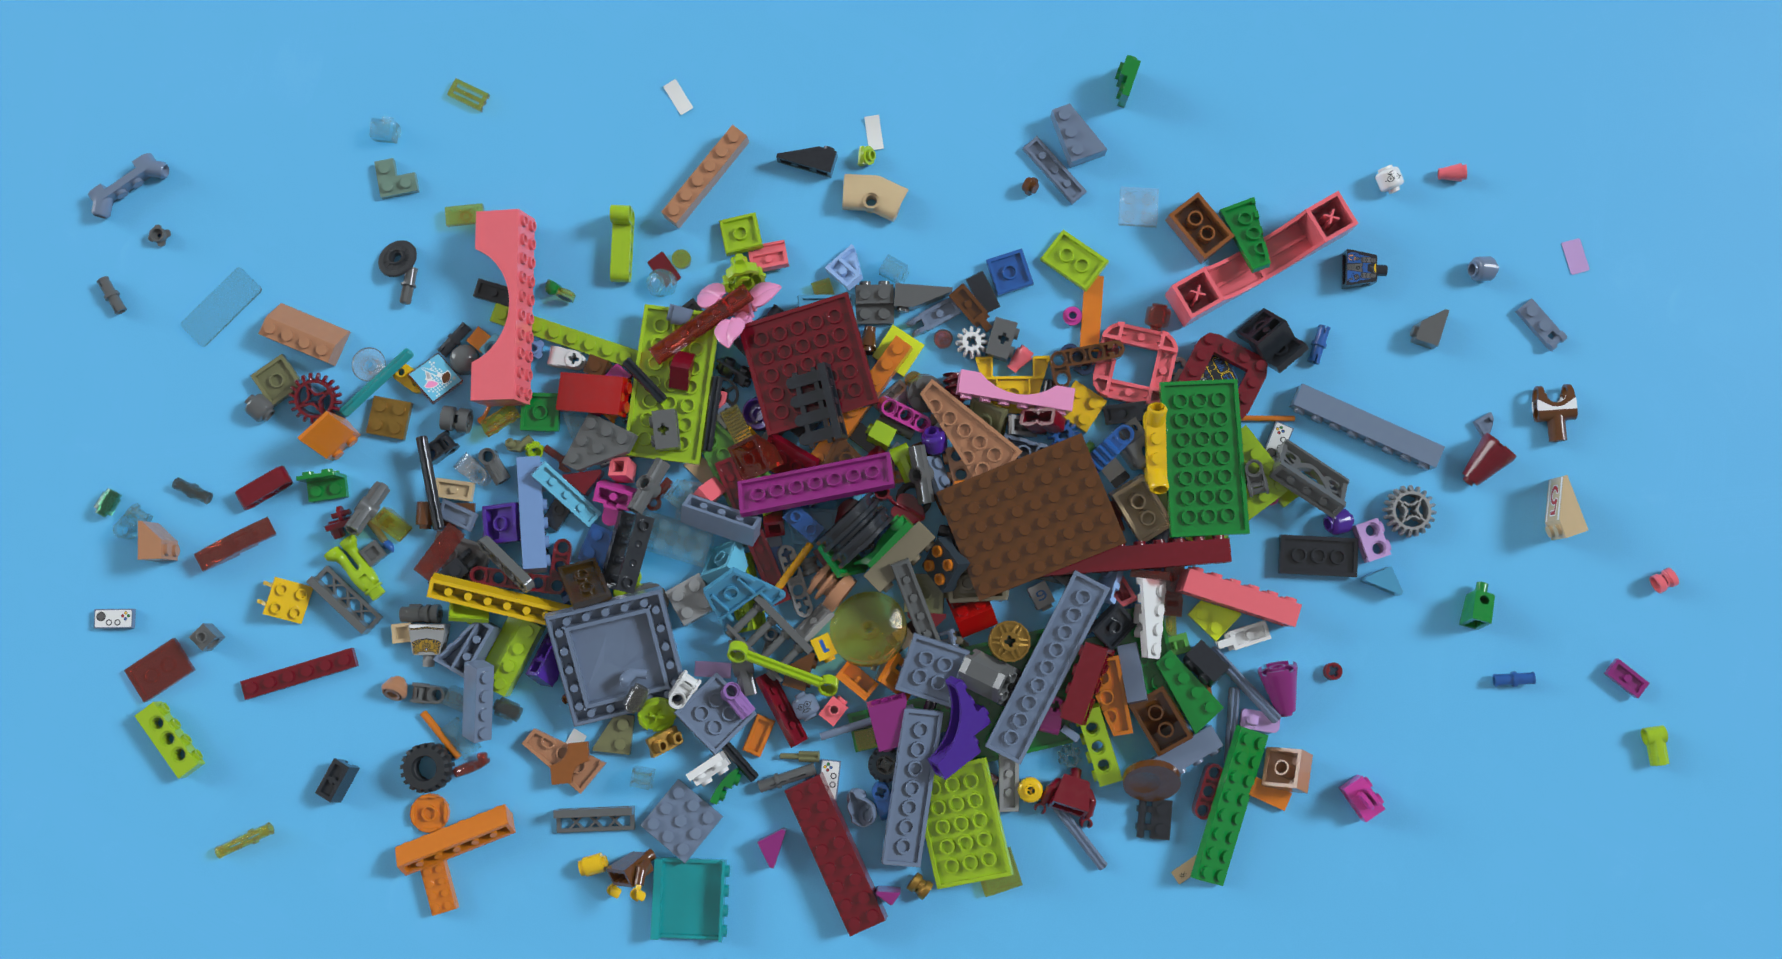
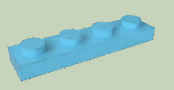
M546 461L531 475L587 527H590L602 514Z

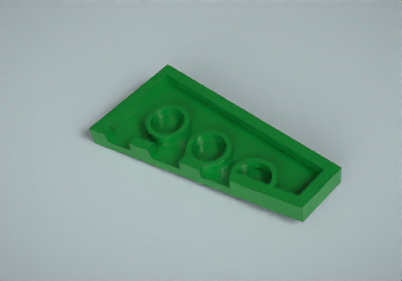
M1170 649L1155 662L1194 734L1199 732L1224 708Z

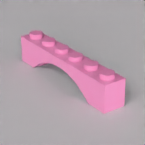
M964 369L959 371L956 395H960L961 399L972 400L973 397L978 398L979 402L983 403L996 401L1001 406L1014 404L1019 409L1032 407L1040 410L1050 407L1057 410L1063 416H1066V413L1072 412L1075 388L1058 385L1037 394H1014L996 387L981 372Z

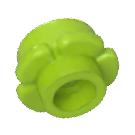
M533 441L526 445L525 454L527 457H541L544 447L540 445V442Z

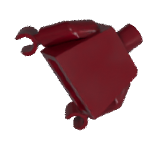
M1072 767L1070 775L1063 774L1060 778H1055L1046 786L1040 798L1041 801L1034 804V810H1036L1037 806L1042 805L1044 808L1041 814H1044L1046 812L1045 804L1048 803V807L1081 817L1079 819L1081 827H1083L1084 821L1088 820L1087 827L1091 828L1093 823L1090 817L1093 816L1096 799L1090 788V782L1081 779L1082 770Z

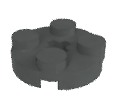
M930 374L918 375L919 377L909 381L905 390V397L914 410L927 413L931 410L920 395L921 391L931 379L942 387L943 384Z

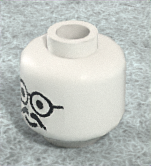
M1392 164L1378 170V174L1375 177L1380 191H1388L1389 194L1399 191V186L1404 183L1400 169L1396 166L1393 167Z

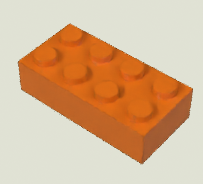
M447 860L420 870L432 916L457 909L459 904Z

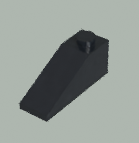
M817 146L777 153L776 158L778 163L831 178L838 155L837 151L830 146H824V148Z

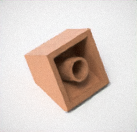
M138 521V560L178 561L180 554L178 541L159 523Z
M1267 747L1261 785L1288 792L1308 794L1313 755L1302 749Z

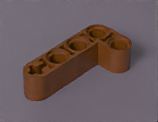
M1109 341L1054 352L1049 360L1054 386H1069L1071 368L1120 359L1125 351L1123 343L1120 341ZM1113 346L1116 349H1120L1117 355L1114 352H1108L1107 357H1105L1106 351L1112 350ZM1094 349L1099 350L1101 357L1093 358L1091 351ZM1074 353L1081 354L1082 361L1075 362L1072 355ZM1057 356L1061 357L1064 361L1060 366L1055 365L1053 359ZM1064 375L1067 378V383L1059 384L1057 377Z

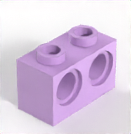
M1378 518L1352 527L1355 538H1358V547L1364 563L1391 555V544L1388 539H1385L1383 533L1385 532L1384 525ZM1367 526H1371L1373 529L1371 536L1366 533ZM1374 544H1377L1380 548L1378 554L1373 552L1372 547Z

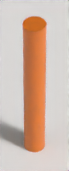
M427 710L422 712L420 716L456 760L462 756L461 752Z

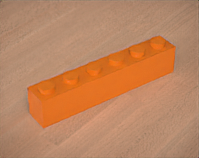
M505 804L496 806L471 818L461 820L448 827L425 834L415 840L405 842L395 847L397 868L407 876L514 834L516 831L513 813Z

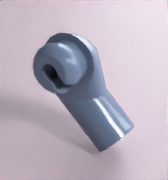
M627 669L619 678L621 686L629 687L635 678L646 679L648 669Z

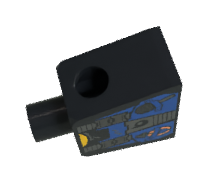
M1346 249L1342 253V289L1370 286L1377 282V276H1387L1388 267L1387 265H1377V255Z

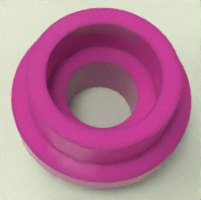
M1068 307L1063 313L1064 322L1070 326L1077 325L1082 319V313L1077 307ZM1075 313L1076 318L1071 319L1069 314Z

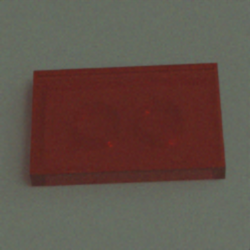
M172 638L124 671L143 702H148L196 669L178 640Z

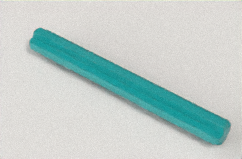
M408 348L400 352L340 408L341 414L348 417L414 356L413 352Z

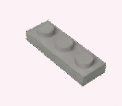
M999 754V812L1019 811V795L1017 790L1019 785V764Z

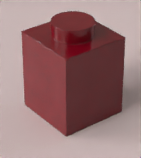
M783 510L774 511L766 516L763 515L766 538L785 535V520L782 518L784 516Z

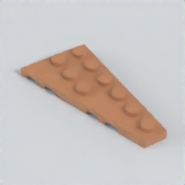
M933 379L920 393L973 477L1014 461L1023 452Z

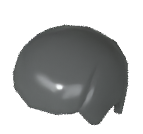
M459 345L451 352L450 365L454 372L459 375H470L472 362L479 359V354L470 345Z

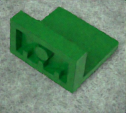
M322 469L321 473L308 471L302 472V476H296V481L307 483L308 500L310 503L349 497L347 475L340 473V471Z

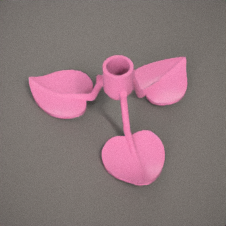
M761 282L755 285L748 293L750 299L748 302L749 313L743 311L737 314L722 298L726 291L724 285L720 283H712L704 287L697 296V304L703 309H708L715 306L718 301H721L735 316V318L732 317L730 320L725 319L719 322L714 331L717 340L729 349L734 340L744 330L745 324L753 321L752 318L755 315L753 314L752 305L755 308L765 305L782 287L771 282Z

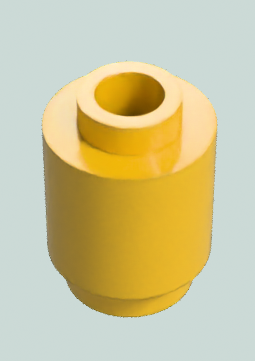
M601 852L583 857L582 860L578 861L581 876L586 875L587 877L606 872V867L609 866L607 856H603Z

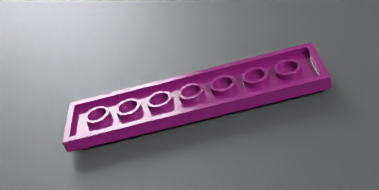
M890 452L737 481L739 509L742 518L895 488Z

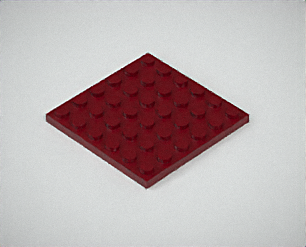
M848 292L745 324V328L740 336L768 436L799 428L795 424V418L801 415L800 408L792 407L790 404L791 398L797 396L796 389H788L786 381L793 377L792 373L798 372V375L811 372L810 368L814 366L818 369L817 364L822 362L831 364L842 414L880 403ZM814 384L802 387L803 394L815 390ZM819 403L806 406L807 412L820 409Z

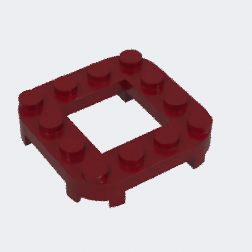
M1207 333L1194 345L1176 381H1199L1212 355L1245 371L1238 387L1240 417L1242 420L1250 411L1265 381L1267 362L1256 353L1222 335Z

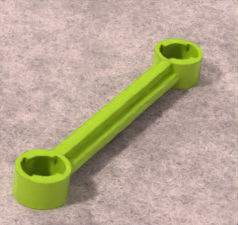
M733 641L729 644L727 657L732 662L742 663L746 660L816 686L819 693L824 696H834L838 691L839 680L834 675L826 674L820 677L752 652L748 650L747 644L742 641Z

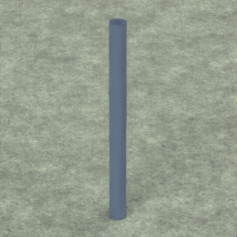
M910 704V705H907V706H906V707H909V708H914V707H913V704ZM869 717L819 734L821 740H826L870 726L872 723Z

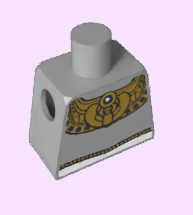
M409 624L412 654L423 655V667H435V661L433 660L435 655H440L447 647L450 624Z

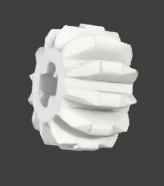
M970 326L969 332L965 328L962 329L964 335L958 333L957 337L960 340H957L955 345L960 346L957 349L958 352L964 350V358L968 353L970 354V359H973L974 353L977 357H981L980 351H986L983 345H987L988 341L982 340L986 337V334L979 335L980 328L973 332V326ZM971 339H974L976 346H968L969 342L967 340L971 341Z

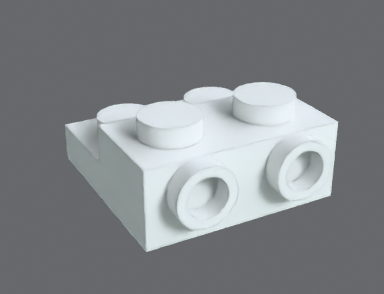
M721 751L686 774L689 781L693 780L696 786L702 784L704 787L713 781L711 778L713 775L718 773L720 776L728 771V765L731 762L724 751Z

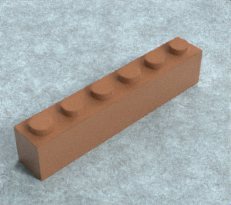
M732 124L661 211L664 218L678 229L683 225L749 144L746 134Z

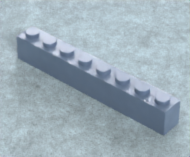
M1305 384L1298 386L1289 406L1299 415L1306 414L1311 416V420L1317 423L1324 422L1329 424V428L1335 431L1342 430L1347 432L1346 435L1353 439L1360 438L1365 440L1364 443L1371 447L1376 445L1382 448L1384 453L1390 455L1394 453L1400 456L1399 459L1408 463L1412 461L1418 464V468L1426 471L1437 467L1445 446Z

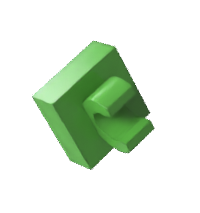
M1186 632L1168 637L1171 651L1175 655L1191 650Z

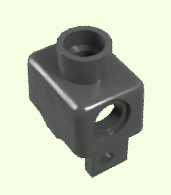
M1134 417L1127 423H1123L1130 425L1134 429L1135 435L1133 440L1120 452V455L1131 470L1142 469L1144 472L1146 457L1142 453V447H1145V429L1137 418ZM1121 429L1119 436L1121 439L1127 440L1130 437V432L1127 429Z

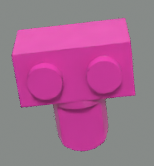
M606 479L597 482L592 501L603 504L602 522L604 524L613 526L616 523L619 511H630L627 506L635 495L637 488Z
M1357 774L1340 786L1339 789L1360 820L1368 822L1385 810V807L1382 805L1384 801L1378 793L1375 794L1371 789L1373 785L1366 776L1363 777Z

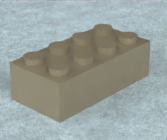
M918 521L863 576L880 593L882 591L887 593L894 586L892 582L895 580L890 564L908 557L910 563L914 566L921 559L920 554L924 550L928 552L932 548L936 537Z

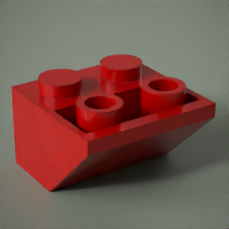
M947 600L962 638L998 624L990 601L949 603V600Z

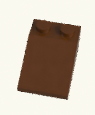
M1163 686L1147 694L1148 701L1128 705L1158 757L1193 738L1192 730Z

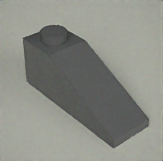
M896 283L894 309L899 313H909V310L913 311L948 297L952 293L953 287Z

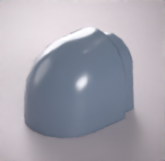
M670 304L666 320L671 321L670 324L674 325L685 324L691 319L694 310Z

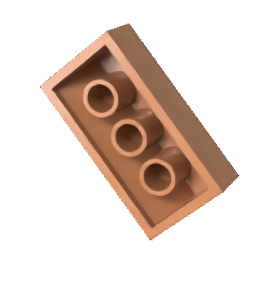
M280 303L266 316L258 334L336 366L351 332Z

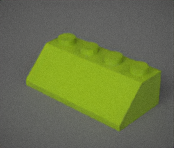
M508 616L485 661L494 665V692L504 697L511 695L546 629L545 626Z

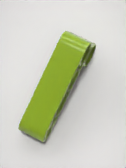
M611 205L610 221L613 225L610 281L630 283L632 278L635 214L631 205Z

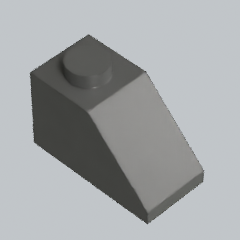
M1445 309L1414 325L1410 332V336H1412L1411 343L1429 349L1438 347L1449 310Z

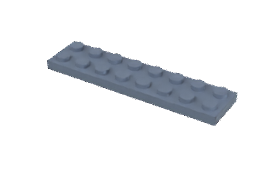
M906 707L904 710L883 843L882 864L921 867L934 779V771L927 759L937 750L943 718L942 711Z

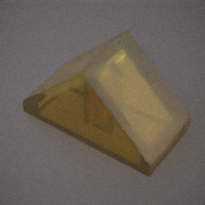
M383 507L371 520L373 524L399 542L412 530L411 525L392 508Z

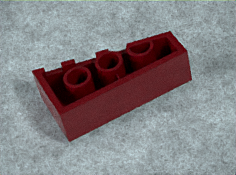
M1085 642V645H1081L1078 653L1080 656L1079 662L1074 665L1072 670L1073 680L1068 683L1065 691L1067 693L1066 700L1062 701L1059 708L1061 718L1079 725L1087 724L1095 703L1093 695H1097L1102 686L1100 678L1107 673L1109 668L1107 660L1109 656L1113 657L1114 650L1090 642Z

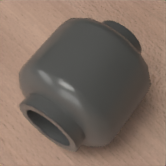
M252 394L245 401L247 404L245 412L257 422H266L275 413L274 405L263 394L255 396Z

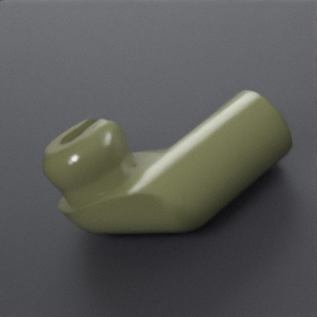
M529 434L521 441L508 438L505 441V446L511 452L521 453L525 451L526 445L532 443L534 439Z

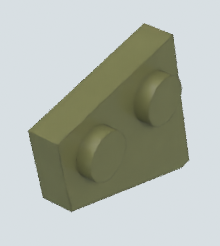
M621 715L613 717L595 743L592 751L630 755L635 716Z

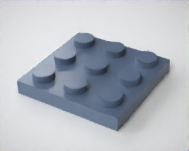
M913 633L895 689L951 707L950 693L945 680L950 676L961 679L958 671L965 656L970 654V651Z
M717 672L689 698L683 708L677 709L674 712L680 721L714 756L757 715L753 711L745 719L741 720L731 706L720 696V691L727 682ZM727 687V695L734 697V689Z
M678 779L640 826L686 863L723 816Z

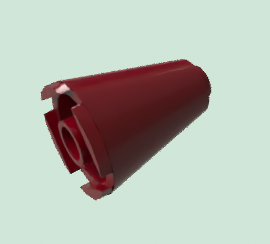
M1486 433L1481 438L1462 473L1465 476L1463 480L1471 487L1473 484L1478 486L1513 462L1517 456L1508 447L1503 446L1498 439Z

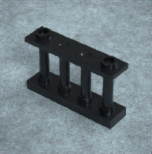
M619 511L602 569V574L609 588L634 594L655 518L638 513L634 515Z

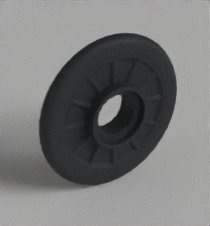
M405 240L392 242L383 249L379 256L378 265L380 271L389 277L404 275L416 262V248L412 243ZM401 255V259L394 262L395 257Z

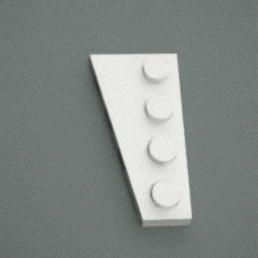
M1136 577V582L1140 585V593L1137 594L1138 602H1141L1142 613L1139 614V622L1143 625V630L1140 632L1141 654L1144 658L1160 659L1166 581Z

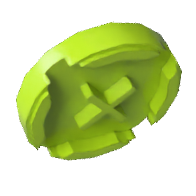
M650 698L644 701L638 708V722L646 730L652 729L654 732L663 731L673 725L676 718L674 714L676 709L669 705V700L666 698Z

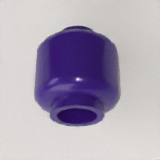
M930 426L921 435L923 445L925 444L928 454L940 455L948 447L946 434L940 427Z
M1343 509L1334 519L1326 514L1323 519L1324 528L1332 535L1348 533L1353 527L1354 517L1346 509Z

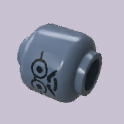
M804 691L795 696L796 700L792 702V708L799 720L806 722L818 716L817 712H819L820 706L814 694H806Z

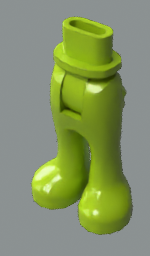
M355 535L346 537L340 542V546L330 549L324 555L326 560L339 563L352 582L361 591L365 592L366 596L369 595L373 601L386 592L381 585L383 583L379 582L374 569L369 566L359 553ZM341 547H342V548L351 556V558L356 562V564H357L358 567H359L358 569H356V568L353 566V564H352V563L350 562V560L347 558V556L345 555V553H344V551L341 549Z

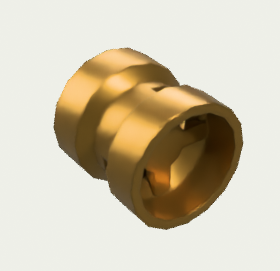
M917 872L908 884L907 889L911 892H916L917 896L923 900L934 884L929 880H924L923 876Z

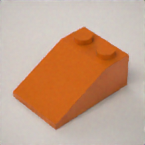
M326 411L297 438L324 458L333 461L339 459L348 446H353L361 434L346 418Z

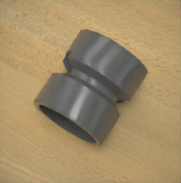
M443 406L439 420L440 429L446 431L456 429L457 432L468 434L473 424V410L467 408L457 410L453 406Z

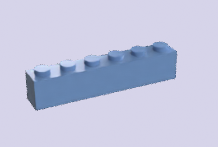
M540 456L516 457L523 570L527 574L547 572V566H551L550 554L546 555V547H550L549 536H545V529H548V517H544L543 511L547 510V499H543L542 492H546V489L531 476L543 462H540Z

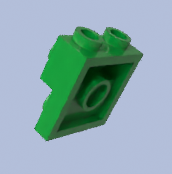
M1131 55L1126 56L1125 62H1120L1115 79L1118 80L1116 86L1120 87L1116 99H1119L1117 106L1122 108L1126 105L1141 61Z

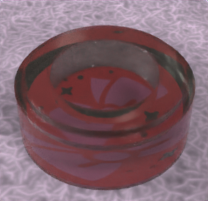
M940 329L935 333L934 344L938 348L946 349L952 344L953 337L950 331Z

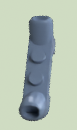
M151 153L143 154L133 160L132 163L136 167L109 187L99 184L89 191L88 196L93 201L91 213L100 218H109L113 203L118 199L126 197L131 190L142 186L144 181L150 177L165 179L169 175V167L166 162L156 161Z

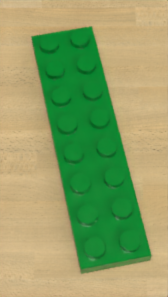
M1236 725L1190 877L1220 886L1224 885L1250 799L1249 793L1255 783L1268 735Z

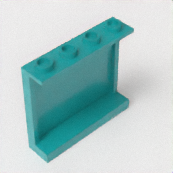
M656 857L654 859L651 940L680 938L718 940V942H722L723 937H727V925H724V917L728 916V905H725V897L729 896V885H726V877L730 876V865H727L726 859L689 858L686 863L677 857Z

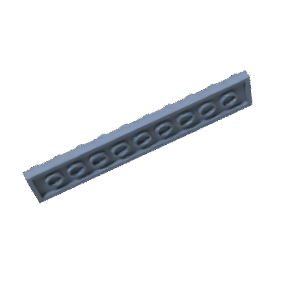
M1076 570L1074 571L985 747L1021 765L1111 588Z

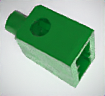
M1476 582L1475 590L1466 595L1459 625L1479 630L1492 623L1495 595L1487 592L1488 583Z

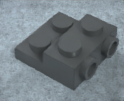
M870 281L859 282V285L855 286L857 325H894L893 284H890L889 281H879L878 285H871Z

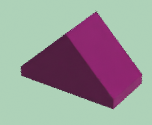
M783 827L757 842L770 868L774 869L787 828Z

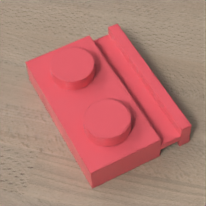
M784 240L764 243V248L748 251L749 261L755 262L757 267H762L763 272L789 267Z

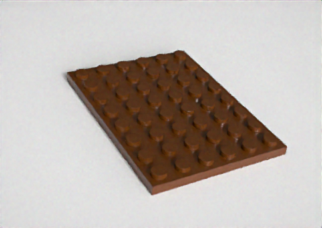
M1082 433L936 492L960 554L970 562L967 571L979 601L1127 543Z

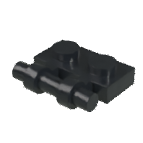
M1166 799L1152 801L1151 806H1146L1147 801L1139 800V805L1136 807V811H1138V820L1135 823V829H1137L1136 837L1144 838V831L1150 830L1149 838L1170 840L1173 801ZM1146 812L1151 813L1150 824L1145 823Z

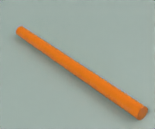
M1246 415L1241 421H1295V416Z

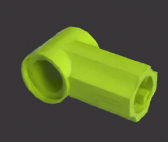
M906 442L889 450L904 483L910 482L909 471L912 468L909 447Z
M1665 726L1642 728L1641 738L1643 743L1647 745L1650 766L1670 764L1666 747L1668 732Z

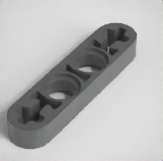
M485 535L477 541L481 551L523 592L527 593L535 587L532 578L489 536Z

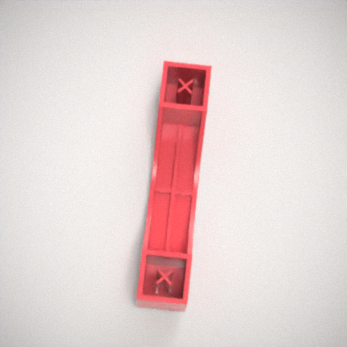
M1337 191L1305 209L1289 222L1264 237L1271 262L1270 267L1252 273L1239 251L1218 263L1205 266L1173 284L1166 292L1165 297L1183 327H1186L1344 237L1359 223L1340 192Z
M520 209L476 211L475 249L489 256L496 263L505 278L509 293L508 316L501 335L491 349L479 359L473 361L471 365L470 401L487 407L530 405V400L532 399L531 380L533 379L531 362L533 361L532 343L534 341L532 324L534 323L533 305L535 303L533 287L535 286L534 268L536 266L534 258L536 241L534 237L537 224L533 217Z

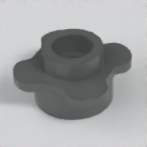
M155 225L150 230L148 239L162 247L165 246V241L171 236V232L168 229L164 230L161 225Z

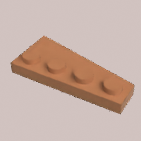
M534 728L521 743L549 768L550 765L560 762L568 749L567 743L537 728ZM590 755V761L584 762L577 767L573 775V782L568 784L581 794L606 765V762Z

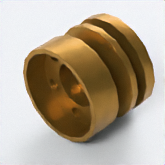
M1004 621L997 624L990 631L988 646L991 653L997 659L1005 662H1015L1027 654L1030 648V635L1022 624L1016 621ZM1007 636L1015 639L1012 647L1004 643V640H1007Z

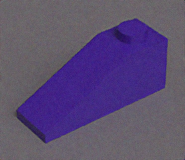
M547 632L525 674L541 686L553 687L560 673L549 632Z

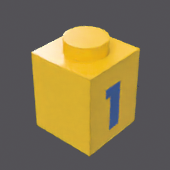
M829 632L810 640L819 662L824 660L825 663L836 659L834 655L838 654Z

